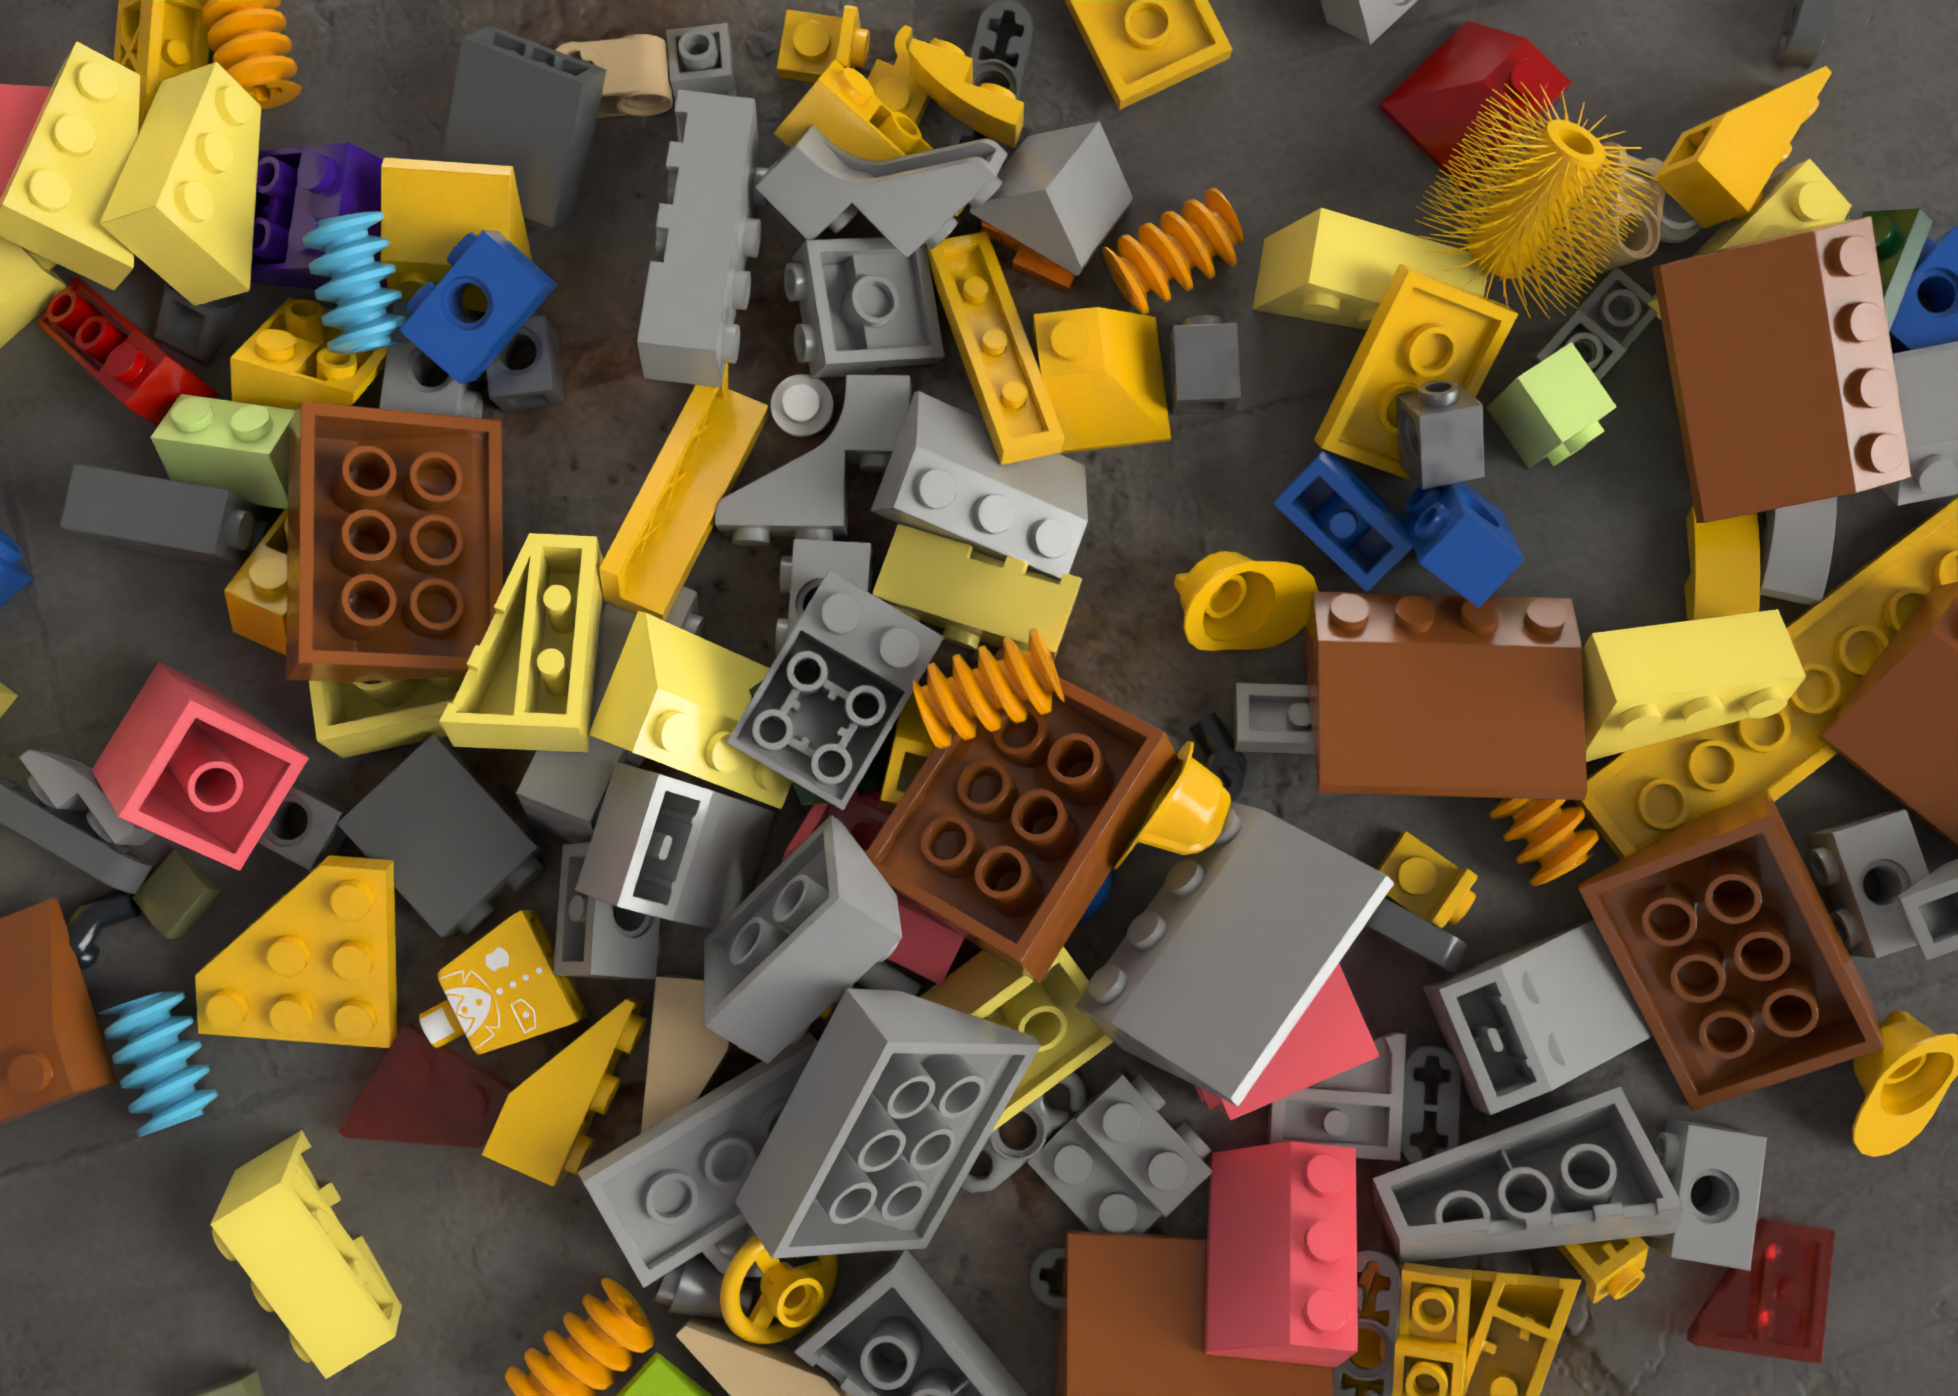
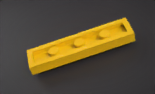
M987 231L946 238L933 249L927 246L931 275L1000 465L1061 453L1065 437Z

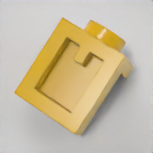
M845 5L843 18L786 10L777 64L779 78L815 83L834 59L844 68L849 67L854 70L855 67L865 68L869 51L870 31L868 29H861L858 7Z
M1407 831L1401 832L1376 869L1386 874L1394 882V885L1385 896L1388 900L1441 929L1447 922L1456 925L1468 912L1476 898V894L1470 888L1477 880L1478 875L1468 868L1457 867Z
M1641 1237L1556 1246L1586 1281L1585 1294L1593 1304L1599 1302L1608 1294L1615 1300L1624 1297L1636 1288L1645 1277L1642 1269L1645 1266L1649 1246Z

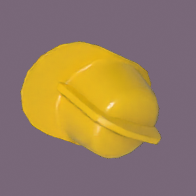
M1228 551L1209 554L1199 561L1189 573L1177 574L1174 579V586L1180 594V603L1184 612L1183 630L1186 639L1198 650L1206 651L1258 650L1275 647L1293 638L1307 625L1313 592H1319L1314 576L1301 565L1281 561H1254L1237 552Z
M1187 741L1177 753L1180 760L1150 807L1145 822L1113 868L1117 870L1139 842L1181 855L1200 853L1210 847L1221 833L1231 804V797L1223 787L1221 780L1192 758L1194 742Z
M1902 1010L1890 1012L1881 1023L1885 1049L1853 1059V1071L1866 1098L1857 1113L1852 1127V1141L1860 1153L1872 1157L1890 1154L1907 1145L1915 1138L1932 1118L1951 1082L1958 1076V1035L1954 1033L1938 1035L1929 1027L1917 1021L1909 1013Z

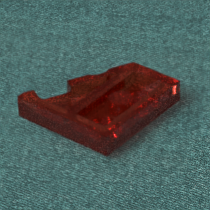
M412 1023L405 1024L338 1133L345 1138L480 1148L488 1141L508 1094L516 1087L446 1044L435 1048L423 1030Z
M1760 1218L1756 1224L1750 1271L1731 1267L1727 1268L1689 1327L1687 1341L1695 1346L1822 1364L1835 1231L1822 1226Z

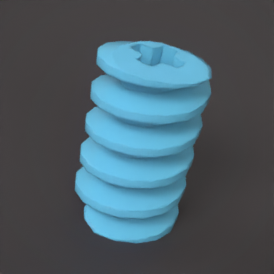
M362 212L323 219L313 223L319 225L318 228L302 237L305 248L325 251L324 255L308 264L311 274L331 277V281L315 290L317 300L337 303L338 307L321 316L323 326L344 330L343 334L327 343L329 352L352 354L410 343V341L393 339L392 333L400 329L408 320L407 316L386 312L387 306L402 298L401 291L381 287L379 282L396 272V267L394 264L375 261L373 256L390 246L389 238L368 235L367 228L383 220V212Z
M184 991L158 992L98 1013L100 1015L120 1016L117 1021L105 1029L104 1036L106 1039L128 1041L124 1047L113 1054V1063L136 1065V1069L120 1081L121 1087L124 1089H144L145 1092L128 1106L130 1113H151L153 1117L136 1131L138 1138L203 1115L202 1109L218 1096L216 1089H195L194 1086L196 1082L210 1072L209 1065H187L186 1062L187 1058L202 1047L201 1041L179 1040L178 1034L194 1022L193 1017L171 1016L170 1010L186 998Z

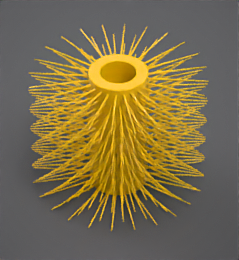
M1520 82L1547 116V122L1534 110L1524 93L1523 96L1528 103L1504 83L1535 113L1539 121L1531 116L1527 106L1525 107L1528 113L1522 110L1506 93L1504 94L1510 100L1492 89L1519 109L1529 121L1516 115L1507 103L1506 105L1511 112L1494 98L1490 97L1497 104L1485 99L1508 112L1521 125L1514 123L1510 116L1511 121L1506 120L1491 105L1490 107L1495 112L1481 104L1482 107L1495 114L1492 115L1485 112L1496 123L1479 111L1478 113L1489 121L1479 116L1477 118L1492 124L1493 128L1489 129L1478 119L1476 120L1484 127L1473 121L1471 122L1491 134L1482 132L1475 127L1484 135L1482 136L1471 128H1467L1480 136L1470 134V136L1478 138L1484 146L1464 133V135L1475 142L1473 143L1464 138L1462 140L1472 150L1459 143L1457 144L1477 156L1467 153L1462 148L1465 154L1469 156L1467 157L1453 148V150L1464 156L1462 158L1456 156L1455 158L1450 154V156L1462 164L1460 165L1449 160V163L1459 172L1443 164V166L1449 168L1448 170L1453 175H1448L1439 169V171L1450 177V180L1440 178L1438 175L1436 176L1450 187L1435 181L1447 194L1432 186L1429 187L1435 189L1441 197H1436L1426 190L1427 193L1444 204L1428 199L1425 196L1423 197L1439 209L1421 202L1451 218L1433 215L1416 206L1440 221L1423 217L1424 219L1441 223L1457 230V232H1448L1415 220L1443 233L1450 234L1430 235L1460 238L1468 241V244L1420 235L1419 237L1466 246L1464 248L1429 254H1471L1474 260L1444 271L1463 266L1460 268L1463 269L1476 261L1479 264L1477 267L1481 265L1482 268L1463 288L1483 269H1486L1488 272L1481 285L1489 272L1492 273L1485 301L1487 300L1495 274L1500 277L1499 281L1502 278L1504 287L1503 297L1506 299L1508 312L1506 278L1511 279L1529 318L1531 317L1526 308L1527 302L1523 286L1550 319L1522 281L1523 276L1532 284L1547 309L1548 307L1539 292L1566 316L1544 294L1539 283L1544 285L1564 308L1566 307L1556 295L1577 309V307L1564 298L1556 285L1580 303L1565 290L1567 289L1583 297L1569 283L1588 294V292L1581 289L1577 282L1585 284L1590 289L1592 288L1583 282L1580 277L1593 283L1595 282L1581 270L1597 278L1596 274L1587 266L1589 265L1603 274V272L1596 269L1595 264L1599 263L1606 269L1607 267L1595 258L1597 257L1603 261L1607 260L1610 263L1598 251L1613 258L1612 254L1603 245L1616 253L1619 252L1611 248L1612 242L1623 248L1610 238L1613 237L1621 241L1610 235L1605 226L1625 242L1615 231L1626 237L1628 236L1611 227L1610 224L1618 226L1626 234L1628 233L1621 226L1633 233L1634 231L1617 220L1628 225V222L1622 218L1624 217L1638 227V225L1627 218L1630 217L1637 220L1629 216L1622 206L1639 220L1642 219L1632 211L1641 216L1644 215L1623 203L1634 204L1642 213L1643 211L1637 205L1650 211L1634 200L1642 203L1643 201L1624 194L1620 189L1626 187L1654 206L1652 202L1643 196L1652 199L1651 197L1628 186L1637 187V185L1624 183L1615 175L1628 178L1660 195L1640 182L1649 183L1629 177L1618 170L1627 169L1656 181L1659 180L1628 168H1640L1639 166L1618 164L1606 159V156L1653 166L1650 163L1609 154L1626 150L1605 152V149H1641V147L1602 146L1599 140L1626 132L1606 134L1600 138H1596L1590 132L1606 115L1587 131L1584 129V126L1588 119L1583 127L1580 126L1585 104L1583 102L1578 124L1570 122L1563 91H1561L1565 120H1560L1540 84L1557 120H1553L1545 99L1543 98L1547 112L1525 85ZM1495 118L1507 122L1512 127V131L1503 128ZM1536 123L1541 125L1544 129L1538 127ZM1498 131L1506 133L1512 140L1503 138ZM1485 134L1493 136L1498 144L1492 142ZM1517 137L1523 139L1525 143L1520 141ZM1497 138H1499L1506 145H1500ZM1481 140L1493 144L1496 148H1488ZM1465 141L1477 146L1480 151L1473 149ZM1490 149L1498 150L1499 154L1491 151ZM1485 154L1493 155L1498 162L1489 160ZM1473 157L1481 159L1485 167L1480 165ZM1457 158L1466 161L1471 168H1469L1467 165L1462 163ZM1483 160L1489 163L1492 167H1487ZM1452 163H1454V164H1456V165H1458V166H1460V167L1466 169V171H1467L1468 173L1462 172L1460 169H1458V168H1457L1455 165H1453ZM1469 163L1481 167L1484 171L1475 170ZM1609 165H1617L1625 169L1613 168ZM1452 171L1465 177L1466 179L1456 176ZM1478 172H1484L1486 176L1479 174ZM1603 173H1608L1610 176H1612V177L1615 178L1616 180H1614V179H1612V178H1610V177L1604 175ZM1473 176L1481 178L1485 184L1478 183ZM1460 179L1468 181L1472 188H1469ZM1446 181H1449V182L1453 183L1459 190H1457L1456 188H1454L1452 185H1450V184L1447 183ZM1471 182L1474 183L1479 189H1475ZM1613 182L1624 187H1617ZM1457 185L1468 189L1470 192H1463ZM1441 186H1444L1452 190L1455 193V195L1450 194ZM1610 191L1623 195L1631 203L1615 198ZM1440 193L1446 195L1447 197L1453 200L1444 198ZM1604 197L1615 201L1618 205L1609 204ZM1460 198L1467 199L1473 206L1464 204ZM1448 201L1460 204L1467 211H1461L1456 209ZM1435 203L1455 210L1458 214L1447 213ZM1612 206L1620 207L1624 211V213L1619 210H1616ZM1606 209H1612L1621 219L1608 215ZM1593 211L1600 213L1605 221L1599 219ZM1452 215L1461 216L1464 220L1456 218ZM1605 216H1607L1614 223L1608 222ZM1440 218L1454 220L1464 228L1451 225ZM1588 218L1598 221L1601 225L1592 224ZM1595 226L1603 227L1606 232L1599 230ZM1595 229L1602 238L1592 235L1590 230ZM1577 232L1584 233L1588 240L1580 237ZM1454 233H1463L1469 237L1459 236ZM1588 236L1593 238L1597 243L1591 242ZM1572 238L1580 240L1584 245L1576 244ZM1600 240H1603V241L1607 242L1611 247H1609L1608 245H1606L1605 243H1603V242L1600 241ZM1593 244L1600 245V246H1601L1604 250H1606L1609 254H1607V253L1603 252L1602 250L1596 248ZM1579 246L1586 247L1590 252L1581 249ZM1589 248H1592L1595 252H1597V253H1598L1600 256H1602L1604 259H1602V258H1600V257L1594 255ZM1469 249V251H1465V252H1451V251H1460V250ZM1573 249L1579 250L1586 258L1576 255ZM1560 251L1568 253L1572 260L1567 259ZM1571 255H1573V256H1574L1576 259H1578L1580 262L1574 261V259L1572 258ZM1556 258L1566 261L1567 264L1559 263ZM1583 259L1590 261L1593 264V266L1584 261ZM1576 263L1584 265L1590 272L1577 266ZM1562 265L1569 266L1573 271L1566 269ZM1556 266L1562 268L1569 277L1559 274ZM1572 267H1575L1578 271H1580V272H1581L1583 275H1585L1587 278H1585V277H1583V276L1577 274ZM1544 270L1551 272L1556 278L1557 282L1554 281L1550 276H1548ZM1529 275L1536 280L1539 288L1532 282ZM1556 275H1558V276H1559L1567 285H1569L1574 291H1572V290L1566 288L1565 286L1561 285V283H1560L1559 280L1557 279ZM1540 276L1548 279L1560 295L1547 286ZM1516 278H1517V280H1518V283H1519V286H1520L1522 295H1523V297H1524L1525 303H1524V301H1523V299H1522V297H1521V294H1520V292H1519V290H1518V288H1517V286H1516V283H1515V281H1514V279H1516Z

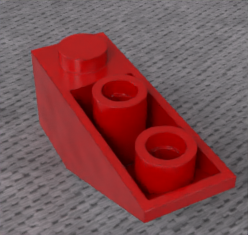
M78 276L75 277L65 290L52 298L47 311L36 322L119 401L156 427L159 426L180 394L213 399L219 394L187 365Z

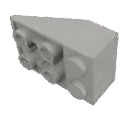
M829 569L726 743L837 808L844 810L912 694L913 680L915 679L919 682L927 665L943 641L944 636Z
M616 762L575 891L624 909L670 921L715 929L750 895L776 812L668 776Z
M1593 918L1457 972L1455 975L1447 976L1423 986L1449 1052L1458 1062L1461 1071V1081L1472 1107L1489 1115L1552 1091L1653 1036Z

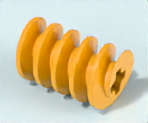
M198 0L203 6V24L209 30L208 45L214 53L213 63L217 62L261 105V109H270L284 105L294 100L301 93V85L287 81L297 74L298 67L292 58L285 57V55L291 52L292 42L287 35L280 33L286 28L287 24L286 17L280 11L275 10L280 6L281 0Z
M1210 188L1206 190L1203 195V204L1196 199L1185 201L1181 207V216L1174 211L1163 213L1159 219L1160 229L1152 223H1144L1137 231L1138 241L1130 235L1118 237L1116 241V254L1108 247H1101L1106 266L1123 297L1141 314L1149 313L1147 293L1153 291L1164 303L1171 301L1169 281L1175 279L1187 292L1192 290L1191 269L1195 267L1207 279L1214 278L1213 257L1218 255L1230 268L1237 265L1234 246L1244 243L1243 230L1232 206L1218 189Z
M1036 628L1029 630L1028 651L1022 652L1011 637L1003 639V659L997 661L986 646L983 645L978 647V668L971 669L961 655L957 654L952 656L951 677L946 678L937 665L931 663L927 665V685L921 687L915 679L913 680V690L922 720L933 744L939 749L950 746L952 727L965 741L974 738L977 731V718L990 732L1000 729L1002 708L1011 720L1019 723L1026 720L1027 700L1030 701L1041 715L1051 712L1052 691L1064 702L1062 687L1052 656L1044 638Z
M1501 798L1502 800L1489 813L1492 820L1511 816L1515 820L1513 825L1502 836L1505 842L1526 839L1528 845L1516 858L1518 864L1540 862L1542 867L1529 880L1532 887L1556 879L1580 866L1594 855V853L1587 852L1599 839L1597 831L1595 829L1574 831L1585 817V811L1582 807L1578 806L1561 809L1560 807L1566 800Z
M610 1278L601 1279V1284L609 1299L603 1302L591 1293H587L582 1297V1304L589 1318L584 1320L573 1312H567L563 1315V1323L570 1336L566 1339L554 1330H548L543 1334V1340L551 1354L547 1357L537 1349L529 1348L524 1353V1359L531 1373L528 1375L523 1370L510 1366L504 1376L510 1389L516 1396H597V1389L605 1390L615 1382L616 1371L623 1372L634 1365L635 1352L644 1353L654 1344L655 1338L652 1327L637 1300L618 1282Z

